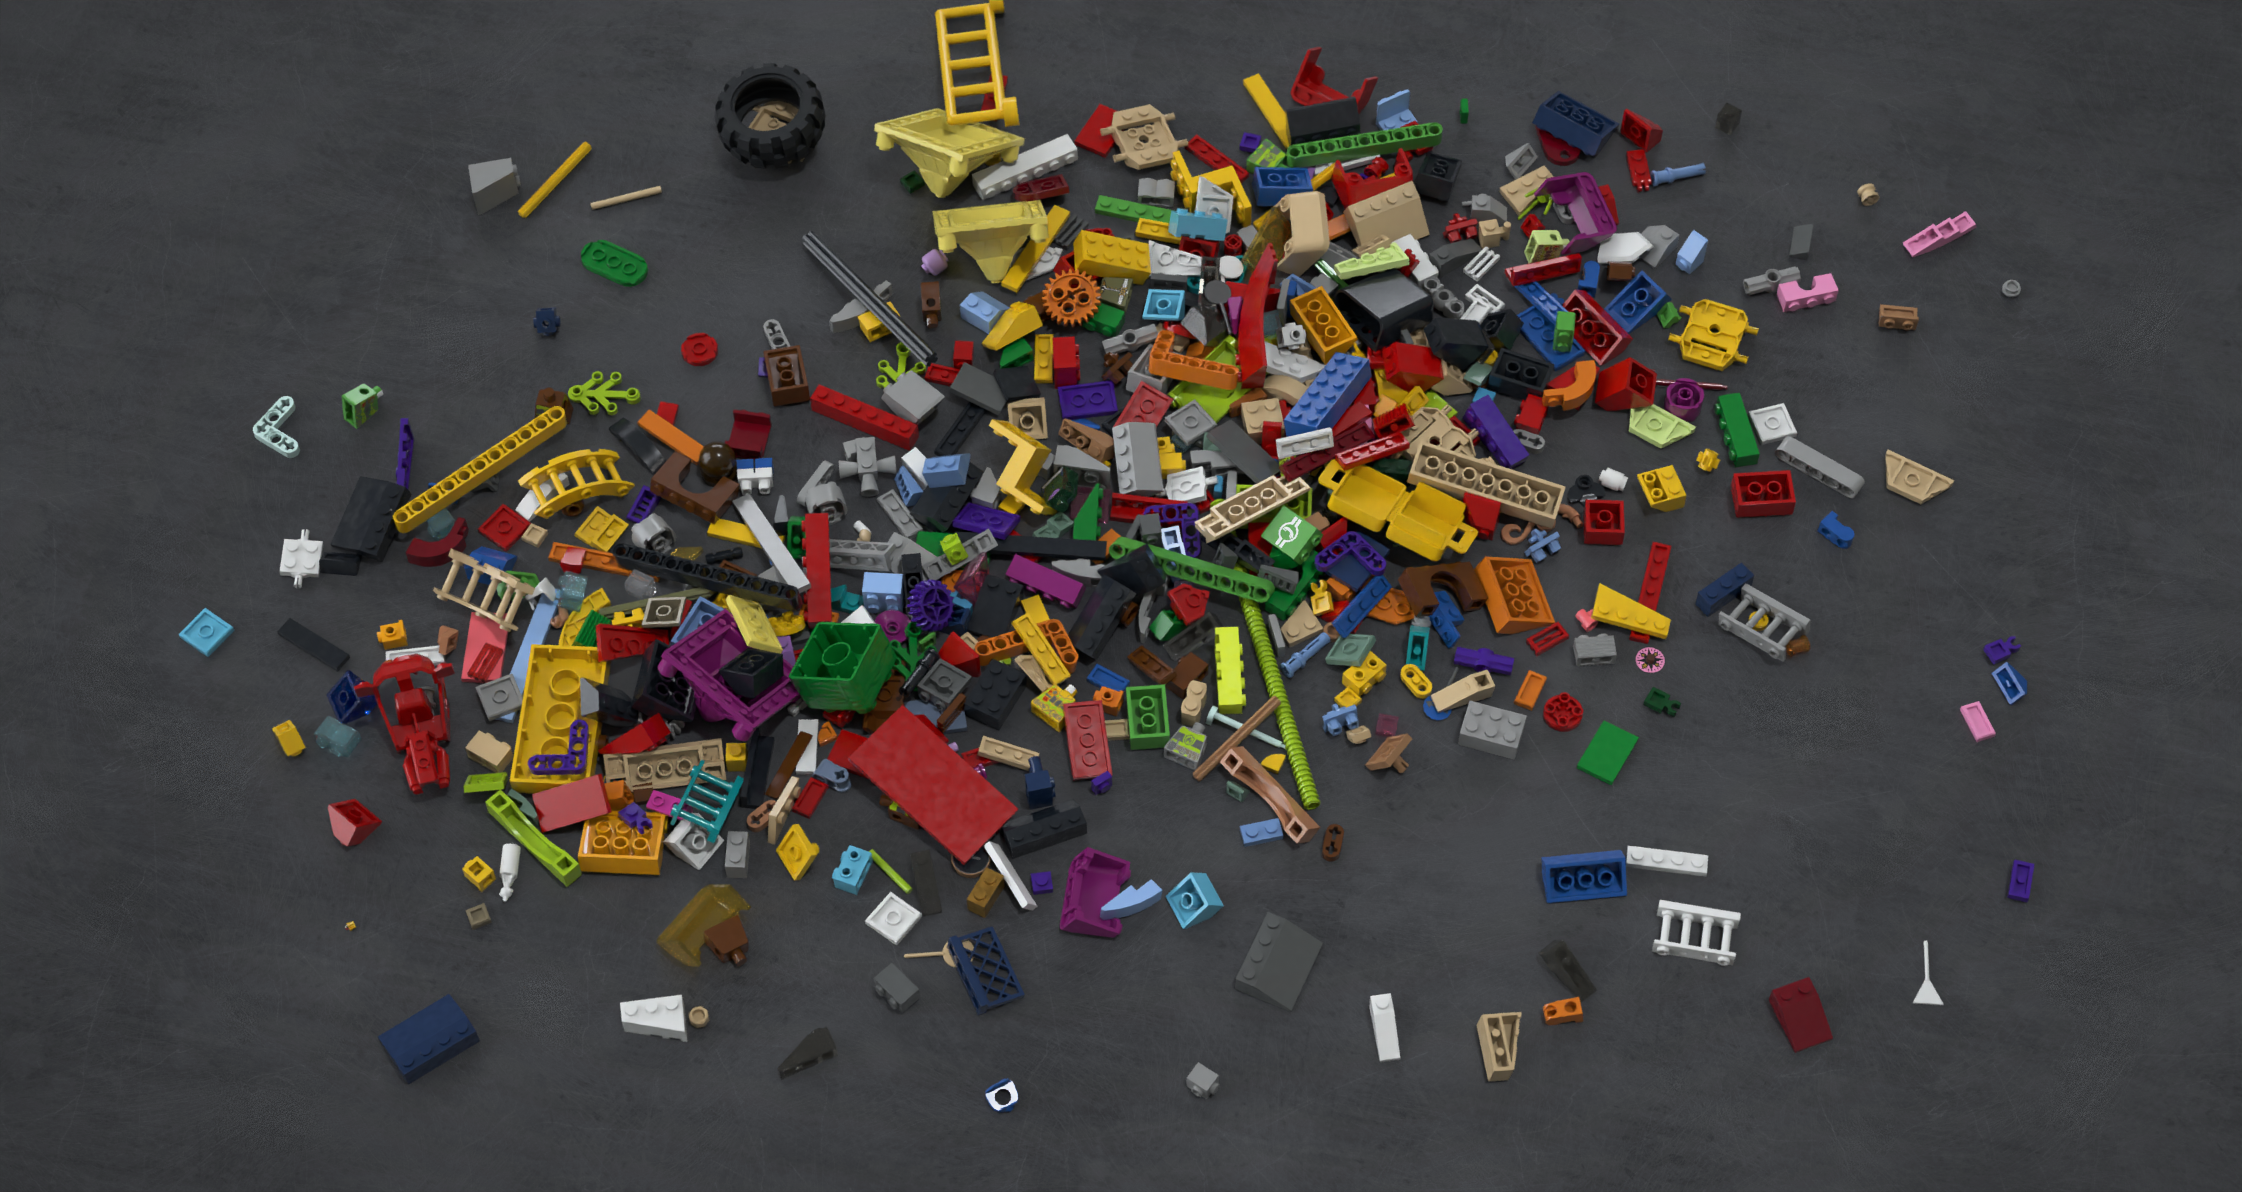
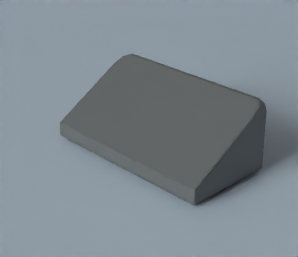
M1814 224L1794 227L1789 257L1808 259Z
M1220 543L1212 563L1234 569L1238 556L1223 543Z

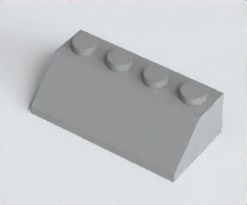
M1127 422L1112 427L1120 494L1149 497L1164 492L1156 424Z

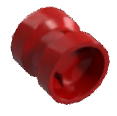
M1375 157L1371 161V165L1364 169V174L1369 177L1375 175L1377 179H1380L1381 174H1384L1389 169V166L1381 157Z
M1228 235L1224 240V255L1234 257L1241 255L1242 239L1238 235Z

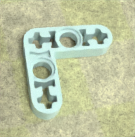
M284 396L254 425L253 432L257 440L285 457L293 458L300 452L297 441L278 430L295 411L296 407L291 397ZM274 415L279 416L276 421L269 420ZM275 437L281 438L278 443L271 442Z

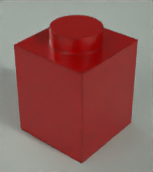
M955 341L954 368L961 369L964 362L973 366L974 342Z

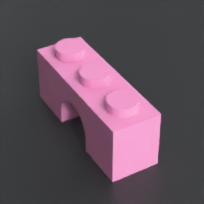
M1832 274L1815 276L1811 285L1812 290L1801 289L1797 281L1779 284L1776 295L1783 312L1796 311L1806 307L1811 308L1816 305L1829 304L1836 301L1838 288Z

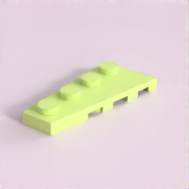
M1394 242L1387 249L1381 247L1376 249V253H1364L1360 259L1351 258L1334 265V272L1340 279H1350L1355 276H1365L1369 273L1384 272L1387 269L1401 268L1402 266L1409 265V258Z

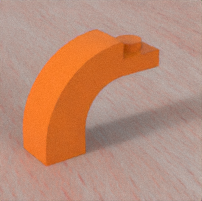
M1595 361L1576 362L1574 370L1576 381L1571 386L1544 390L1542 398L1543 407L1562 405L1563 411L1582 405L1590 397L1594 388L1596 377Z

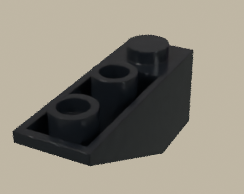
M921 553L901 555L907 612H910V608L907 607L910 604V601L907 599L911 596L909 591L913 590L916 584L923 581Z

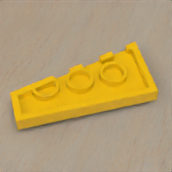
M1599 583L1591 619L1655 637L1667 638L1671 619Z

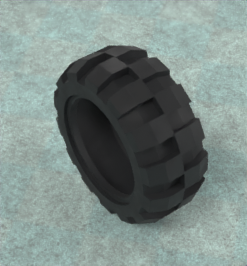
M763 63L761 68L754 69L751 66L742 70L740 77L736 78L733 76L725 84L724 92H720L715 105V121L723 146L731 152L733 157L744 164L750 161L751 165L755 168L766 169L767 165H775L777 169L788 166V162L794 159L797 162L808 155L809 147L815 148L825 127L826 114L821 93L817 90L816 84L806 74L802 73L800 75L798 69L788 65H784L781 68L776 63ZM766 102H785L799 109L796 116L788 124L775 130L759 131L742 124L744 117L750 110Z

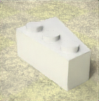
M682 995L620 1003L621 1019L625 1032L649 1036L652 1034L662 1036V1038L669 1039L670 1037L688 1042Z

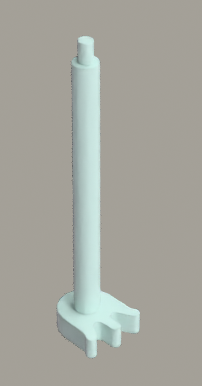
M1212 706L1206 719V724L1210 726L1214 719L1236 729L1243 725L1218 713V707ZM1254 729L1250 733V735L1271 745L1285 749L1286 745L1282 744L1281 741Z

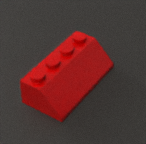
M1575 289L1562 305L1568 312L1576 314L1573 338L1600 366L1620 355L1633 340L1586 291Z

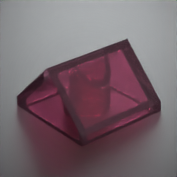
M1074 487L1072 496L1075 494V498L1071 501V520H1075L1093 488ZM1103 489V500H1099V507H1102V519L1098 518V523H1108L1112 490Z
M982 552L967 563L953 587L974 606L986 576L989 574L986 552Z

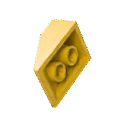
M1020 301L1011 304V308L1005 310L982 342L983 347L997 351L1043 326L1035 306Z

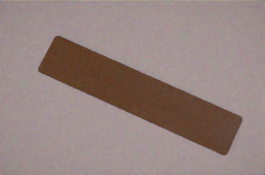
M803 731L799 732L765 795L776 799L780 796L813 735Z

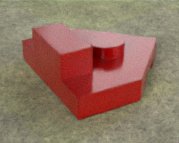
M1185 583L1168 591L1167 595L1171 600L1170 606L1179 621L1183 620L1187 626L1203 618L1210 591L1199 590Z

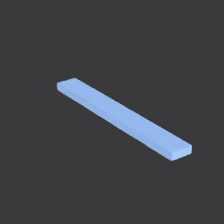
M555 589L557 599L555 598L554 601H551L544 593L541 594L510 672L514 676L522 698L531 644L544 645L551 627L550 620L555 617L558 609L557 604L561 602L563 590ZM517 711L495 720L513 723Z

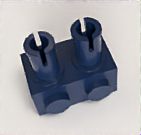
M1033 756L1028 759L1030 764L1029 774H1024L1026 796L1030 810L1052 806L1053 798L1056 797L1053 776L1049 777L1048 770L1043 771L1041 758Z

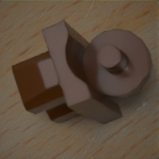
M1128 352L1123 358L1118 360L1119 355L1117 353H1107L1104 356V366L1111 368L1102 376V379L1105 381L1109 378L1115 385L1120 382L1125 376L1118 369L1120 368L1128 375V371L1133 366L1129 359L1133 355Z

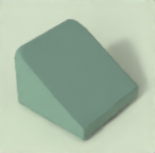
M1228 781L1226 784L1227 794L1240 802H1243L1250 793L1248 789L1234 781Z

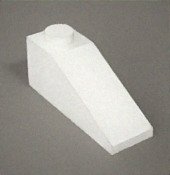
M1391 993L1370 996L1369 1008L1380 1062L1400 1060Z

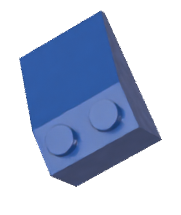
M1254 168L1252 187L1257 206H1275L1287 194L1313 191L1308 168Z
M1641 271L1604 310L1630 334L1657 315L1665 303L1670 302L1672 299L1646 273Z

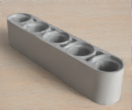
M1785 437L1775 451L1776 456L1782 461L1846 497L1854 498L1865 484L1864 479L1859 474L1792 437Z

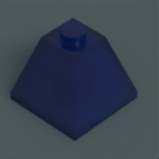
M349 670L343 674L326 694L340 725H345L369 715L378 704L374 695L357 697L354 686L365 681Z

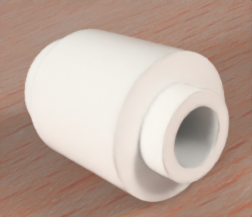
M1607 468L1606 471L1602 470L1599 480L1602 481V486L1617 492L1618 490L1623 492L1628 477L1624 476L1621 472Z

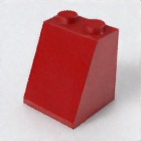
M1394 342L1382 351L1386 380L1408 393L1415 386H1420L1425 392L1444 379L1441 358L1433 355L1431 347Z
M1629 357L1599 372L1595 404L1607 411L1652 406L1657 373Z

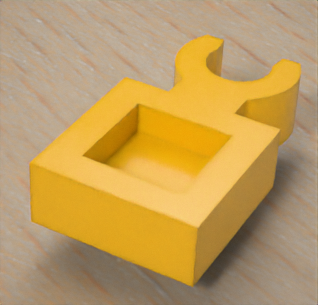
M1320 580L1319 588L1317 584L1311 583V589L1315 592V595L1311 596L1313 614L1320 616L1334 611L1331 592L1326 591V581Z

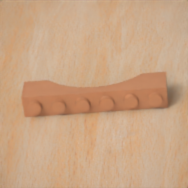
M1243 746L1229 749L1220 763L1232 776L1251 787L1272 807L1279 817L1284 831L1297 844L1310 842L1320 829V826Z

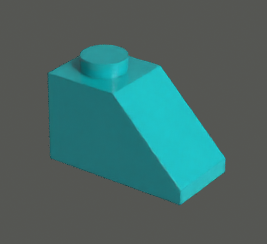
M1410 625L1406 665L1413 664L1420 670L1425 671L1429 627Z

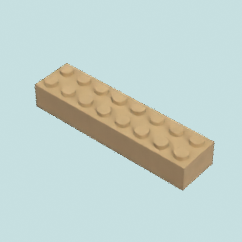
M1421 440L1407 483L1413 485L1423 482L1460 500H1463L1464 493L1467 492L1502 502L1501 513L1551 529L1566 488L1553 482Z

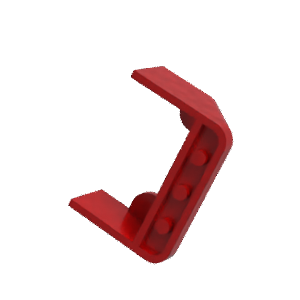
M1321 47L1307 50L1291 89L1292 98L1304 106L1349 98L1322 83L1325 73L1320 66L1316 65L1322 50ZM1378 77L1366 78L1361 89L1353 92L1351 97L1356 98L1358 113L1369 102Z
M1400 148L1394 164L1395 176L1364 182L1358 173H1345L1340 160H1336L1331 180L1346 209L1350 205L1413 181V172L1403 149Z

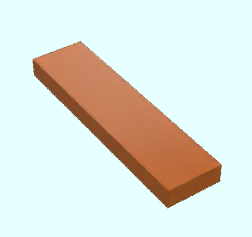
M650 409L638 421V426L676 452L690 458L691 462L695 465L699 464V455L704 447Z

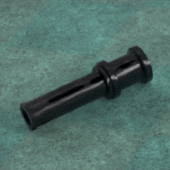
M927 649L924 652V657L917 661L916 669L898 690L901 695L906 690L903 697L907 698L910 696L922 678L941 658L937 651Z

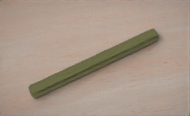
M698 587L652 598L686 597L687 600L692 601L697 600L700 596L703 598L711 597L712 591ZM648 598L601 608L599 613L609 619L614 618L615 612L622 611L625 615L632 614V610L642 608L645 611Z

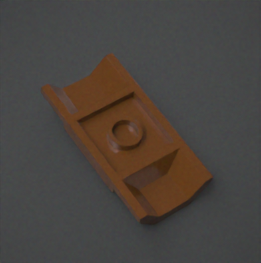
M901 660V664L905 667L906 662ZM891 669V677L883 684L876 697V706L873 710L864 714L863 730L873 734L893 713L904 705L903 696L905 691L901 695L898 690L905 683V678L898 670Z

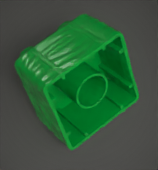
M819 622L793 666L789 679L801 698L811 709H823L826 712L852 710L859 714H865L874 709L877 704L876 697L883 684L891 677V669L896 661V654L880 624Z

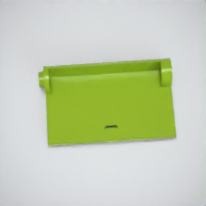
M1228 335L1204 360L1233 365L1239 369V365H1235V354H1238V341ZM1181 381L1167 396L1174 399L1170 406L1178 409L1196 400L1217 423L1229 412V405L1247 394L1252 388L1241 389V382H1237L1235 389L1226 390Z

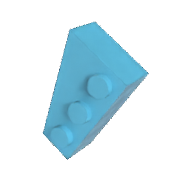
M1177 208V211L1171 210L1168 232L1175 237H1181L1182 235L1189 236V238L1198 237L1207 240L1224 241L1228 219L1224 218L1223 214L1212 213L1211 216L1205 215L1204 211L1195 210L1194 213H1188L1187 209Z

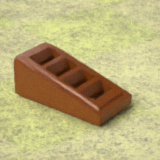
M1255 388L1229 405V416L1233 418L1241 415V403L1266 400V393L1261 388Z

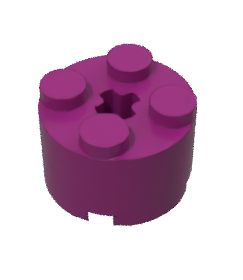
M1677 379L1676 382L1670 384L1667 388L1664 401L1665 411L1684 421H1694L1702 408L1704 399L1702 387L1700 388L1697 382L1692 379Z

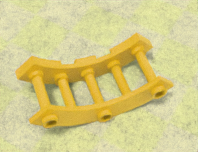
M590 449L579 450L549 460L548 465L540 469L537 466L518 480L521 487L534 492L541 505L534 511V514L548 519L565 506L589 497L613 495L622 498L635 485L620 478L614 466V463L620 457L617 452L606 449H599V452H591ZM591 467L598 481L586 484L578 468ZM600 468L608 469L613 480H606ZM571 470L578 486L566 491L558 475ZM551 478L559 495L547 501L539 485Z

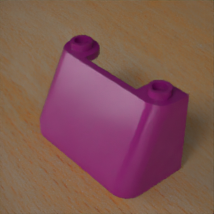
M1089 847L1079 853L1070 864L1060 929L1071 933L1110 938L1119 935L1122 930L1120 919L1115 917L1110 920H1102L1100 913L1104 905L1119 895L1120 886L1129 880L1131 870H1129L1130 862Z

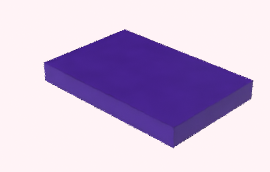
M1111 380L1058 387L1062 419L1076 420L1108 416L1118 411L1114 385Z
M968 503L953 520V527L976 533H982L990 529L993 537L1005 540L1020 522V516Z

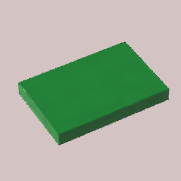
M1603 721L1577 764V769L1612 786L1637 744L1639 737Z

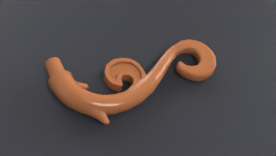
M1560 503L1558 513L1563 514L1562 517L1568 518L1577 528H1581L1583 522L1580 519V514L1571 506ZM1556 520L1552 529L1528 522L1521 536L1517 538L1511 537L1510 532L1517 531L1520 533L1521 528L1515 524H1507L1501 530V538L1507 544L1517 545L1528 536L1535 525L1542 531H1551L1555 528Z

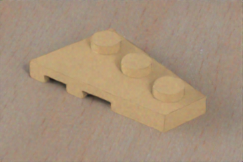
M1542 166L1500 187L1499 192L1519 216L1537 198L1534 194L1526 198L1525 194L1540 187L1547 178L1554 176L1545 166Z
M792 776L769 814L768 843L776 844L794 801L800 795L801 787H799V778Z

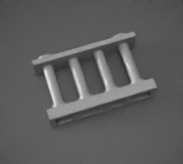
M1746 583L1741 588L1742 601L1730 615L1722 611L1719 613V625L1724 630L1734 633L1782 662L1786 659L1785 646L1795 634L1801 633L1806 636L1810 631V619ZM1752 605L1758 611L1745 625L1737 621L1736 619L1746 607ZM1764 614L1773 617L1774 620L1762 634L1752 629ZM1780 624L1789 626L1790 629L1778 643L1769 639V636Z

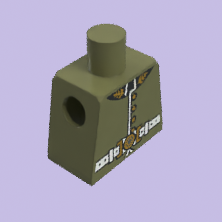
M1103 278L1099 292L1102 298L1099 301L1105 305L1125 311L1126 315L1133 291V279Z

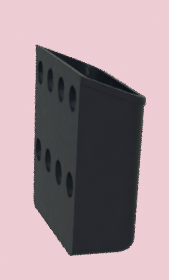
M1396 268L1387 269L1384 272H1379L1345 288H1341L1335 293L1333 302L1340 312H1348L1347 315L1342 316L1357 338L1375 352L1399 340L1401 330L1407 329L1409 333H1412L1433 321L1434 302L1432 297ZM1353 320H1357V321H1359L1360 323H1359V324H1352V323H1350V322L1353 321ZM1362 330H1370L1371 332L1365 334Z

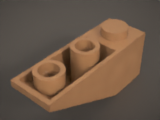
M1066 418L1063 419L1058 435L1101 463L1114 458L1115 448L1112 437L1091 427Z

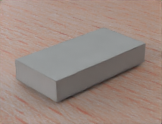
M1275 614L1268 615V627L1277 657H1283L1285 655V643Z

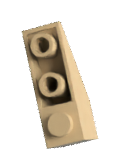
M1484 670L1471 674L1432 694L1431 699L1437 712L1440 713L1469 704V701L1476 702L1491 697L1495 684L1489 671Z

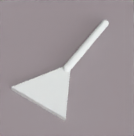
M1925 940V981L1913 1003L1944 1005L1929 980L1928 941Z

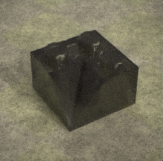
M1192 306L1181 322L1205 346L1217 347L1228 335H1233V333L1229 334L1225 319L1219 314L1220 311L1213 306Z

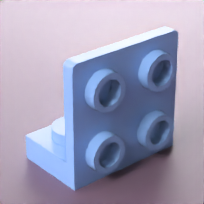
M1408 89L1399 91L1388 98H1383L1377 103L1376 125L1380 131L1400 128L1412 121L1418 122L1409 110L1410 91Z

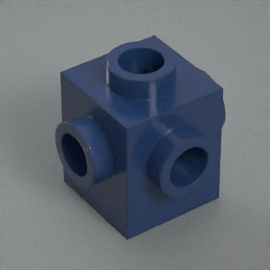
M556 307L538 308L536 310V317L533 318L534 328H537V332L542 333L544 336L553 335L558 330V327L561 326L560 316H557Z

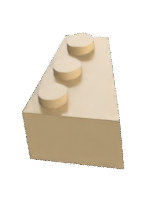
M1522 1012L1483 1014L1477 1023L1488 1082L1508 1080L1514 1071L1519 1022Z

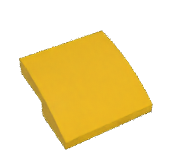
M597 506L574 536L599 551L608 552L629 524L615 514L611 516Z

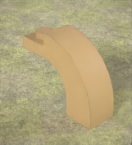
M1271 375L1265 379L1264 387L1261 389L1266 393L1267 399L1278 398L1295 406L1308 387L1288 376Z

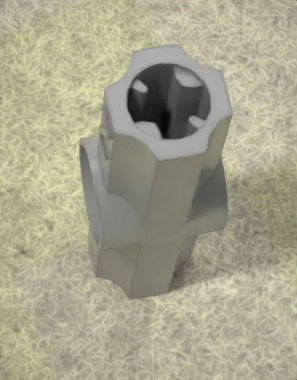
M1798 267L1779 271L1769 269L1763 275L1744 279V290L1748 295L1764 291L1774 293L1778 290L1779 284L1792 281L1799 283L1801 281L1800 271Z
M1151 324L1137 330L1128 329L1122 335L1102 341L1106 354L1109 352L1113 354H1119L1124 351L1132 352L1137 350L1139 346L1154 342L1158 333L1155 325ZM1130 338L1135 339L1133 342H1127Z

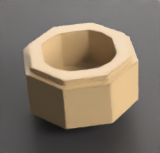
M701 1006L693 1008L689 1013L691 1025L696 1028L705 1027L709 1022L708 1011Z

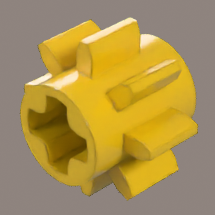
M1705 449L1704 452L1700 451L1696 459L1699 462L1698 467L1710 472L1712 468L1717 469L1720 459L1717 458L1718 453L1710 449Z

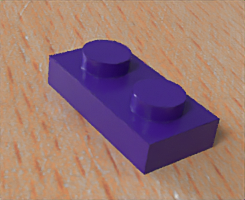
M2014 859L2007 898L2028 902L2034 864Z

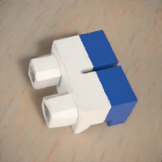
M772 458L755 459V466L753 459L736 460L738 484H740L739 489H741L742 495L752 494V488H759V493L769 494L770 488L773 487L774 466Z

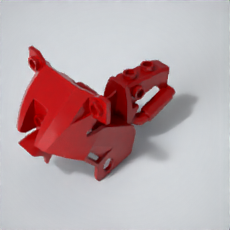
M420 654L400 656L393 661L392 659L387 660L375 671L373 684L361 682L354 686L357 697L375 696L397 753L401 754V750L406 749L407 755L404 759L403 769L410 790L416 795L423 793L422 788L426 784L435 782L439 784L440 789L449 786V755L439 746L438 741L450 742V707L447 700L444 677L455 674L452 663H440L435 668L433 662L428 657ZM418 671L432 674L434 683L438 684L441 715L433 716L431 703L422 688L414 689L410 673L418 675ZM393 677L396 678L401 691L394 695L399 725L391 726L379 693L380 684L385 679ZM434 755L437 756L438 773L435 765Z

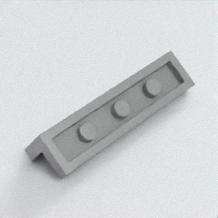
M830 539V568L889 571L892 568L889 556L896 549L895 543Z

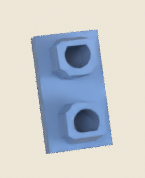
M1534 529L1531 531L1532 537L1528 541L1530 544L1534 542L1536 544L1529 547L1524 553L1527 557L1531 555L1535 562L1538 563L1547 557L1542 549L1546 546L1551 554L1561 549L1557 540L1560 535L1558 532H1555L1543 539L1547 535L1546 531L1540 532L1538 529Z
M1333 704L1331 706L1332 711L1322 716L1324 722L1323 729L1325 732L1329 731L1332 736L1340 734L1342 726L1347 725L1351 730L1359 727L1357 707L1355 705L1339 708L1337 704Z

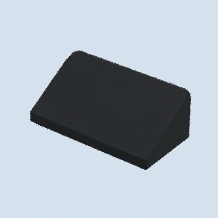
M324 552L319 560L320 573L357 576L362 555Z

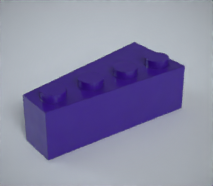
M1487 394L1471 403L1462 419L1471 430L1474 428L1476 431L1478 430L1479 435L1477 436L1497 459L1499 465L1514 469L1526 462L1529 453L1490 396Z

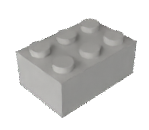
M1469 701L1460 730L1458 745L1515 760L1527 716Z

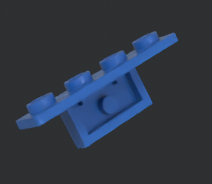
M1446 591L1434 592L1439 606L1433 615L1429 616L1430 621L1446 646L1452 648L1461 637L1455 626L1461 625L1465 619Z

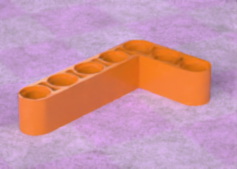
M1162 330L1158 333L1149 357L1148 371L1151 374L1226 390H1233L1237 387L1239 369L1236 366L1173 353L1175 334L1169 330Z
M1057 619L1037 623V626L1070 674L1074 673L1078 654L1062 623ZM1016 630L979 641L974 648V651L980 657V666L988 665L992 659L1001 661L1030 652Z

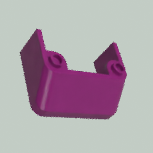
M1587 172L1547 178L1534 193L1535 197L1550 194L1556 204L1568 205L1581 234H1577L1561 251L1562 255L1586 251L1611 237L1617 230L1614 219L1594 177Z

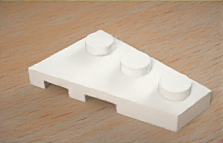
M1149 240L1151 273L1188 277L1202 276L1203 267L1183 266L1184 263L1203 264L1202 257Z

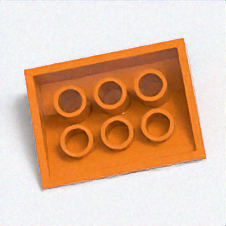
M1484 557L1474 568L1488 597L1486 605L1497 633L1515 634L1550 626L1555 623L1531 559Z

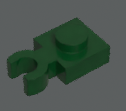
M1652 687L1644 701V706L1659 713H1662L1664 709L1668 715L1675 717L1677 711L1673 710L1672 707L1680 709L1681 703L1677 700L1670 701L1669 694Z

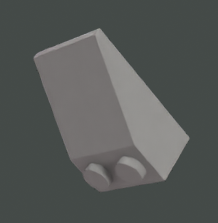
M1152 344L1147 346L1128 371L1126 390L1134 393L1140 382L1143 381L1164 394L1167 392L1173 378L1154 375L1148 371Z
M1057 445L1054 474L1063 466V475L1060 472L1054 478L1056 485L1066 486L1078 475L1077 484L1075 481L1071 487L1093 489L1096 484H1100V488H1103V491L1110 492L1111 476L1108 466L1076 447Z
M894 532L887 542L895 543L896 549L889 556L892 568L889 571L878 572L903 574L901 558L903 554L921 553L922 566L937 558V556L911 539ZM922 567L923 581H927L929 578Z

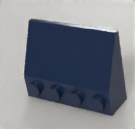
M1557 91L1540 105L1532 122L1537 125V128L1552 133L1555 138L1567 141L1570 146L1578 147L1589 156H1595L1599 153L1619 127L1618 122L1560 91Z
M450 994L378 1036V1039L408 1085L480 1042L476 1030Z

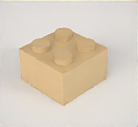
M1278 398L1241 403V418L1244 432L1258 445L1262 444L1263 421L1282 422L1281 438H1285V426Z

